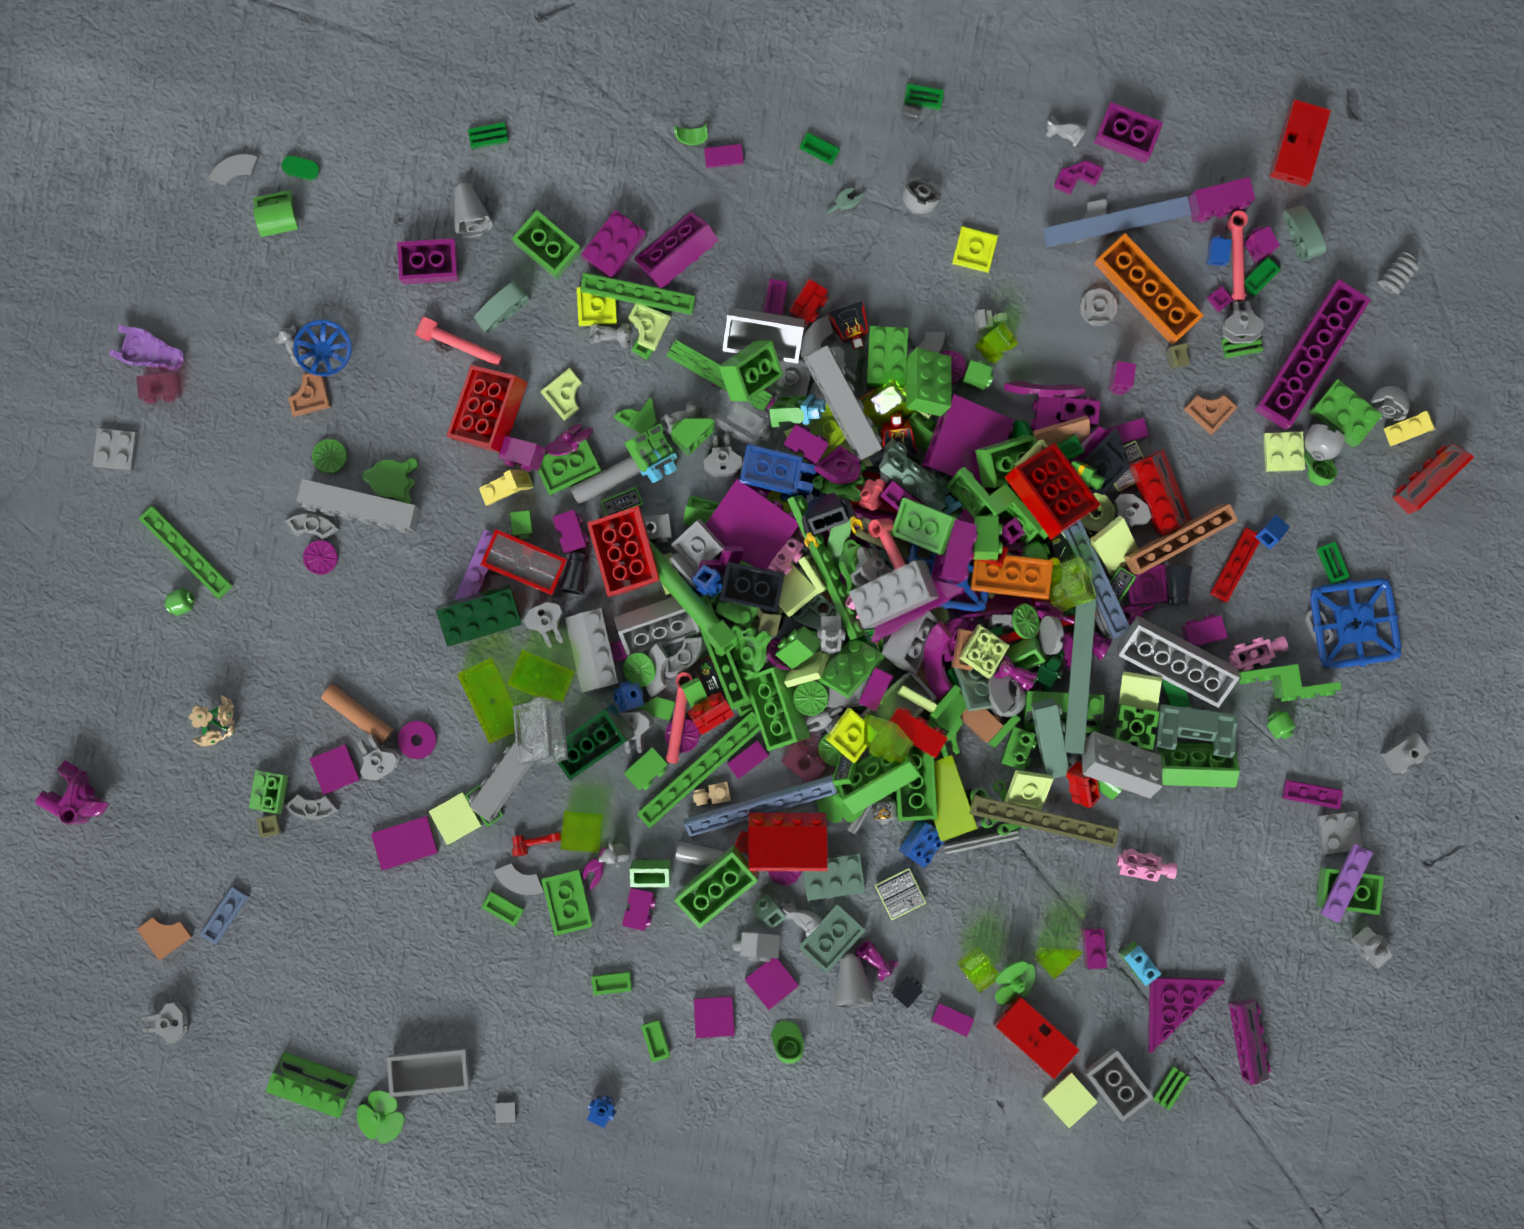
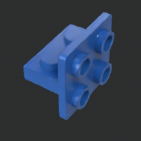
M919 820L899 848V851L925 868L932 861L934 854L943 845L944 841L940 840L937 829L929 823Z

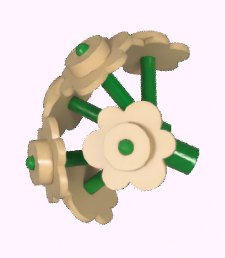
M221 695L223 705L211 711H208L207 707H193L189 718L192 720L194 727L202 726L203 736L194 738L193 742L200 746H210L216 744L221 739L224 740L226 736L230 737L234 734L236 728L233 726L235 721H232L234 714L232 708H234V705L230 698ZM218 717V720H221V723L214 720L213 718ZM213 723L225 730L223 737L220 731L210 730L208 725Z

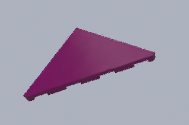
M933 580L939 598L876 626L871 641L874 643L879 642L883 637L891 635L903 628L902 626L915 621L931 609L937 608L955 595L964 592V588Z
M1157 977L1149 983L1148 1052L1152 1053L1181 1023L1186 1021L1201 1004L1225 983V979Z

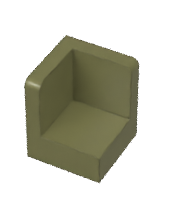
M1188 343L1172 346L1166 351L1170 370L1190 364L1186 350L1189 347Z
M757 608L756 613L760 618L758 634L762 631H769L772 636L777 637L781 619L779 611L775 612Z
M277 815L257 819L260 838L284 834L283 830H280Z

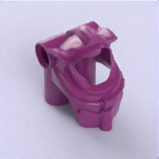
M66 760L58 767L59 774L68 781L65 795L61 797L53 791L49 793L42 791L35 801L36 805L59 817L64 824H85L90 820V817L102 815L109 805L108 802H102V798L95 796L94 789L89 784L87 771L79 770L78 767Z

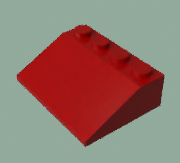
M470 365L446 437L500 453L505 436H510L528 382L515 375Z
M1056 443L1016 466L1005 477L1051 540L1101 505Z
M640 506L587 523L608 597L619 596L660 581Z
M748 813L749 871H827L826 813Z

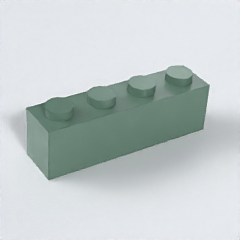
M1053 698L1030 703L1043 773L1051 775L1053 779L1066 776L1069 767H1072L1070 757L1064 752L1065 739H1063V733L1065 732V726L1059 715H1062L1061 706L1056 704Z

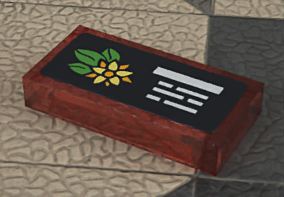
M711 656L697 661L694 666L707 697L709 698L710 695L718 692L723 693L724 689Z

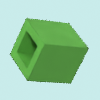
M520 511L510 513L512 535L520 540L530 539L529 536L534 535L531 512Z

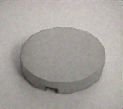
M1095 288L1083 296L1079 309L1081 316L1087 323L1094 326H1103L1113 320L1117 314L1118 304L1117 299L1110 291L1103 288Z
M1045 616L1039 627L1040 645L1046 654H1057L1063 645V642H1060L1061 637L1064 635L1063 627L1057 617Z

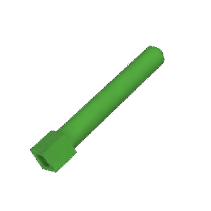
M650 541L660 582L703 630L711 645L721 656L737 646V636L723 620L720 621Z

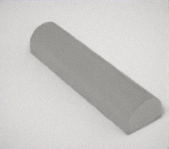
M632 456L570 487V490L578 505L640 474L641 470Z
M679 841L675 860L708 867L726 851Z

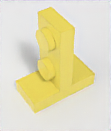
M1425 411L1417 416L1384 428L1390 446H1394L1426 432L1433 431L1436 428L1429 411Z
M508 470L504 472L503 477L480 487L479 490L487 506L520 490H529L534 486L528 471Z

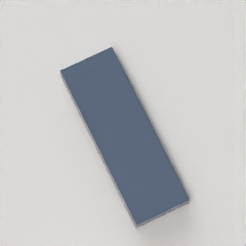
M233 885L200 935L214 945H218L249 898V895Z

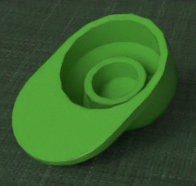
M1307 450L1304 452L1309 480L1318 486L1331 484L1337 476V469L1332 459L1319 461L1314 459Z
M791 1021L777 1023L771 1031V1038L777 1057L787 1064L799 1061L804 1054V1041L799 1027Z

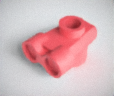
M881 479L876 481L866 480L863 487L864 490L860 493L861 500L859 505L862 508H868L870 511L878 509L881 505V499L878 496L883 492L886 482Z

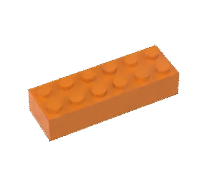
M1126 233L1094 263L1172 346L1204 316Z

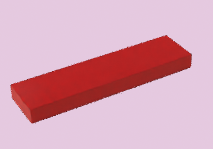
M1247 527L1244 528L1210 591V595L1225 603L1229 601L1260 543L1255 537L1258 534L1257 532Z

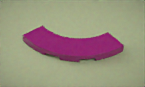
M1017 380L1004 384L1005 391L1026 395V393L1038 394V397H1054V395L1075 397L1085 394L1084 387L1073 384L1039 385Z
M942 621L937 623L929 633L923 654L925 674L937 699H940L953 688L947 678L944 665H942V655L953 635Z

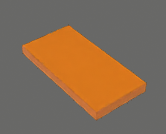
M1007 555L1002 568L975 560L971 590L1049 600L1053 560Z

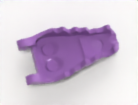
M119 324L117 330L125 333L126 337L121 352L110 350L109 356L133 366L162 367L169 370L180 368L184 358L181 350L167 345L148 331Z

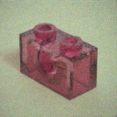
M175 372L136 376L138 399L145 402V404H156L159 400L175 402L177 398H181L180 378ZM158 385L163 386V389L160 393L155 392V389Z
M795 743L781 762L805 782L815 781L826 768L823 766L824 761L817 755L814 758L809 755V749L800 743L798 746ZM803 757L810 761V765L806 769H802L799 766V760Z

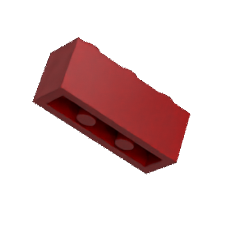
M903 706L901 709L896 708L884 728L931 757L936 758L948 739L944 736L946 732L938 727L932 729L928 726V721L921 717H918V719L911 716L912 712Z

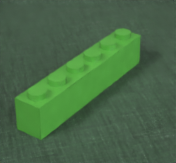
M700 596L701 600L714 613L708 596ZM700 628L731 710L750 704L730 651L721 656L707 640V635Z

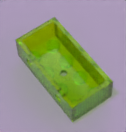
M491 657L457 673V677L489 744H494L527 728L494 658ZM492 698L496 701L494 704L490 703Z

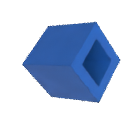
M1215 236V238H1212L1208 243L1206 264L1226 266L1230 258L1231 240L1226 239L1225 236Z
M1275 515L1262 527L1255 537L1268 549H1271L1282 539L1290 527Z

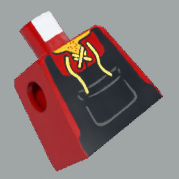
M863 301L828 313L829 321L842 343L851 341L854 350L864 347L862 336L868 334V326Z
M899 412L890 414L891 422L882 423L880 437L882 449L891 439H894L896 442L903 443L907 452L911 450L914 455H918L909 420H902V414Z

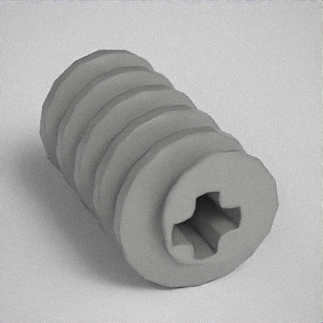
M1402 252L1400 257L1396 259V263H1393L1391 269H1388L1386 274L1382 276V280L1378 281V285L1387 292L1400 294V290L1397 287L1403 289L1405 287L1403 282L1408 283L1410 281L1407 276L1413 277V271L1419 270V267L1416 265V259L1409 253Z

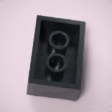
M727 562L720 600L777 612L785 574Z

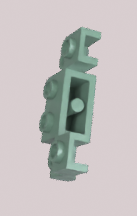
M891 439L884 446V456L880 464V471L927 506L941 511L946 506L945 496L950 492L947 488L949 479L936 471L932 474L925 471L907 457L906 447L903 443Z
M1160 705L1155 747L1175 750L1177 737L1211 741L1213 742L1214 756L1233 758L1235 754L1238 715L1212 712L1211 710H1197L1191 707L1183 708Z

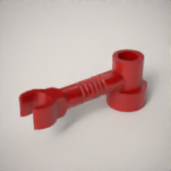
M554 833L524 839L523 835L512 837L513 857L528 855L527 846L562 841L561 833Z

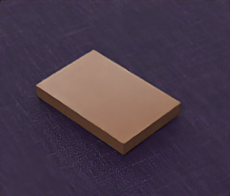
M1083 416L1033 431V436H1036L1037 442L1044 440L1050 446L1053 443L1057 445L1075 434L1081 443L1090 434L1089 418Z

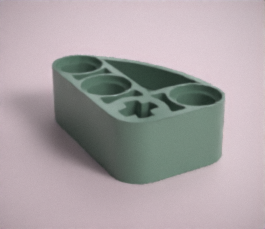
M1300 205L1284 211V219L1300 262L1321 256L1326 251V245L1320 229L1309 210L1304 205Z
M513 281L493 296L478 311L474 319L485 333H489L529 303V298L517 281Z
M818 593L811 601H808L800 608V615H792L790 618L807 626L808 630L817 632V629L821 628V613H819L818 607L825 605L828 608L825 616H836L838 611L834 605Z

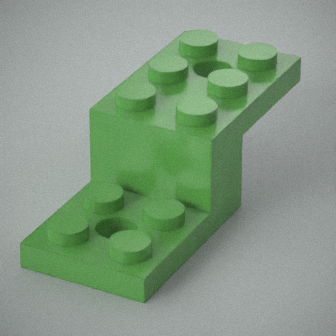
M963 467L947 485V488L974 519L975 516H995L1001 519L1017 517L1025 532L1024 535L1018 538L1024 546L1031 542L1043 529L1026 505L1015 495L1014 490L1009 488L1006 483L989 496L986 489L975 480L973 474Z
M1298 664L1239 672L1240 678L1238 681L1240 684L1256 682L1255 678H1258L1259 682L1272 680L1274 698H1281V702L1298 700L1297 696H1300V699L1317 697L1316 693H1319V697L1336 694L1335 690H1342L1340 682L1302 687Z

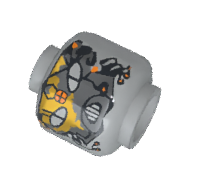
M885 796L873 803V819L880 821V824H891V820L897 818L896 800L892 799L891 796Z

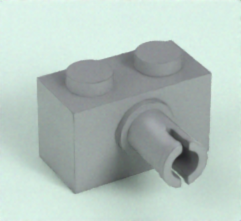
M669 514L643 517L649 541L657 540V543H667L668 539H672Z
M1411 733L1382 752L1381 756L1393 773L1404 774L1411 769L1410 765L1416 762L1418 764L1424 761L1430 750L1418 733Z
M742 932L741 940H734L733 950L740 951V956L748 957V961L770 962L771 958L779 957L780 935Z

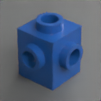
M705 565L692 578L697 587L696 591L704 597L707 595L713 599L722 590L723 581L720 578L722 575L717 570L710 569Z
M628 681L619 684L620 688L614 689V701L618 705L620 712L644 705L642 699L643 692L638 683L631 684Z
M606 1095L598 1096L596 1100L592 1099L587 1109L590 1111L587 1120L605 1128L607 1121H612L617 1111L614 1109L615 1103H613V1099ZM599 1108H603L605 1112H601Z

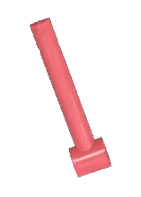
M1243 211L1234 212L1227 221V227L1232 232L1233 294L1231 296L1233 301L1238 302L1245 301L1247 295L1245 294L1243 227L1247 224L1248 217ZM1233 218H1238L1241 221V225L1235 224Z
M422 317L415 332L416 336L427 341H431L434 338L496 366L500 365L503 358L502 355L437 328V322Z
M889 518L872 520L868 527L869 533L873 537H880L895 570L905 566L906 564L891 535L894 526L893 521Z
M685 672L680 673L676 677L678 690L667 756H665L666 762L677 764L680 759L678 758L687 707V699L679 681L683 677L689 678L690 681L693 680L692 676Z

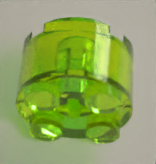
M1002 321L996 328H992L979 339L978 343H975L974 346L988 363L991 362L993 364L1004 356L1002 352L1005 350L1007 352L1018 344L1016 341L1018 338L1006 323Z
M979 947L974 948L956 962L967 979L975 985L974 988L979 994L994 984L999 974L997 969L990 963L991 961Z

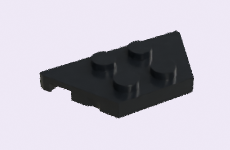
M1117 428L1082 461V463L1097 469L1096 474L1105 478L1101 489L1097 490L1091 486L1089 487L1091 491L1101 495L1105 494L1131 468Z

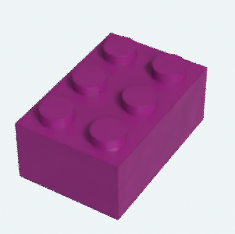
M1110 102L1094 143L1147 163L1164 122Z
M1250 177L1195 190L1188 198L1192 222L1199 221V223H1204L1215 216L1219 219L1228 216V213L1245 212L1256 199Z
M615 209L581 253L582 260L605 277L615 279L647 238L646 232Z
M454 238L397 242L399 280L402 285L459 281L458 247Z
M955 519L944 555L936 553L931 574L932 580L957 585L967 579L969 569H967L968 562L971 561L973 556V550L971 549L978 535L976 531L977 525Z

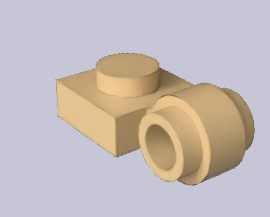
M727 782L709 785V793L705 792V788L695 790L693 800L697 806L708 804L707 800L711 798L712 805L731 801Z

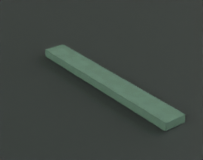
M1077 598L1064 748L1066 753L1084 754L1096 599Z

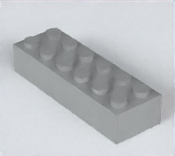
M822 346L802 357L854 455L862 460L881 450L880 444H882V440L877 433L875 434L872 431V421L868 416H864L862 412L864 407L859 399H855L853 395L855 390L850 382H846L844 378L846 373L841 364L837 365L835 361L837 356L832 347Z
M305 479L301 481L296 500L302 504V508L308 511L316 512L319 509L325 515L335 517V514H339L343 519L350 521L357 518L358 521L367 525H372L374 522L381 528L391 530V527H395L399 532L409 534L410 531H416L421 511L412 504Z
M1138 615L1117 645L1118 656L1158 677H1162V679L1218 708L1240 678L1237 667Z

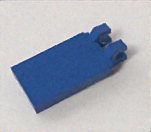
M747 444L739 482L791 495L798 494V492L809 495L813 490L814 484L801 481V475L813 477L816 473L815 465L804 463L802 461L803 457Z

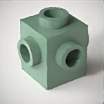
M768 894L753 905L757 911L754 914L761 924L765 922L771 930L786 919L780 910L783 906L776 898L772 900Z

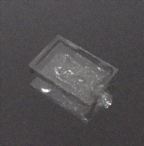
M721 389L719 392L720 399L733 407L726 418L708 409L705 414L706 419H713L716 428L729 433L731 437L744 445L758 446L762 439L767 442L772 434V431L769 430L771 426L769 414L761 409L759 411L755 410L748 401H731L727 390Z
M535 697L532 702L513 707L518 764L524 765L535 762V767H540L568 759L563 702L544 699V697Z

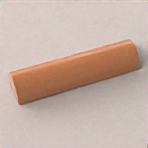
M331 684L321 696L324 702L368 735L373 734L382 745H384L395 730L335 684Z

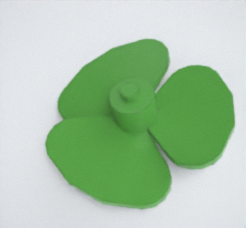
M835 786L837 794L816 800L819 811L826 813V819L833 823H839L843 817L848 822H854L864 812L862 810L853 815L842 801L838 786Z
M1018 961L1005 967L997 975L996 983L999 985L1008 984L997 990L995 994L997 1003L1001 1005L1011 1004L1016 999L1017 993L1022 997L1029 995L1036 975L1033 964Z
M382 1090L371 1092L368 1096V1103L374 1110L366 1104L360 1105L357 1108V1122L367 1138H377L380 1143L386 1144L394 1140L402 1131L405 1117L401 1112H394L398 1107V1102L395 1097H390L389 1092Z

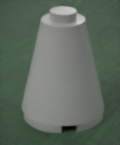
M467 182L459 183L454 189L455 233L458 236L462 234L464 238L483 235V230L488 228L489 231L492 228V220L474 187Z
M845 954L844 958L840 960L835 1000L836 1008L872 1005L874 998L860 957H856V954Z

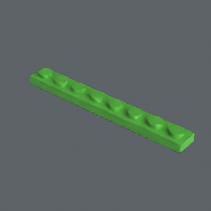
M802 495L793 496L787 499L804 538H806L807 535L804 533L802 516L808 509V503ZM812 533L819 542V546L816 547L814 541L810 543L811 554L838 613L841 614V620L850 640L860 638L865 635L864 628L859 619L856 618V609L852 610L846 606L848 595L846 587L840 580V573L832 562V556L826 549L822 534L817 533L814 535Z
M753 711L637 813L649 828L761 730L757 716Z

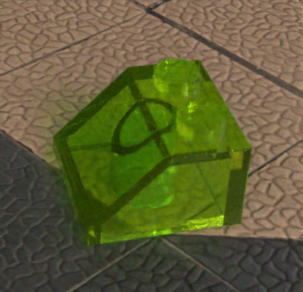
M895 379L862 400L864 412L873 423L881 428L882 423L891 422L890 414L899 412L902 414L903 419L915 411L906 408V394Z
M868 714L865 715L864 744L869 748V753L876 757H879V755L883 756L890 762L895 760L902 763L913 742L895 723Z
M1042 946L1035 952L1036 957L1033 959L1049 977L1055 979L1083 952L1075 947L1046 946L1044 948Z

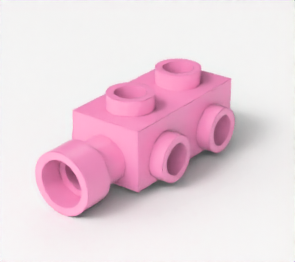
M800 528L795 530L791 538L771 561L767 570L784 573L787 576L793 568L791 564L793 562L797 563L803 555L801 550L805 543V538Z
M1284 636L1276 638L1273 642L1260 637L1252 640L1253 644L1246 646L1245 643L1234 646L1235 650L1230 651L1229 661L1231 665L1242 669L1244 672L1253 669V664L1260 662L1262 666L1271 663V658L1275 657L1274 653H1282L1289 650L1288 644ZM1258 648L1262 649V655H1258ZM1240 654L1244 655V661H1240Z
M1135 849L1123 850L1122 855L1119 854L1117 858V866H1120L1121 875L1158 882L1160 874L1166 875L1167 878L1175 879L1177 873L1176 863H1162V857H1157L1154 853L1142 854L1137 853Z

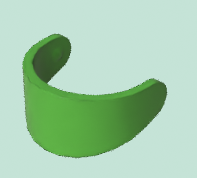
M707 123L704 124V127L697 129H683L677 125L674 127L676 138L686 145H699L708 138Z

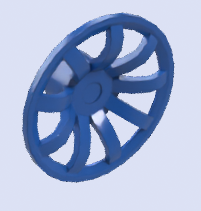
M315 320L307 323L298 331L294 339L293 351L298 364L305 371L316 376H330L338 373L347 365L351 357L352 346L347 332L340 325L329 320ZM321 325V338L318 339L310 329L311 327ZM326 325L336 329L329 339H325ZM305 331L313 340V344L300 340ZM341 333L346 343L333 345V341ZM298 345L311 349V352L299 356ZM340 348H347L345 359L334 353V351ZM310 357L316 358L312 368L306 366L303 360ZM334 358L340 361L341 364L332 370L329 359ZM320 361L325 362L328 371H316Z

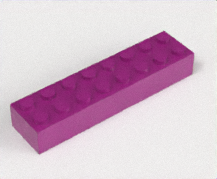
M1340 279L1334 282L1254 408V411L1285 430L1290 428L1371 299Z

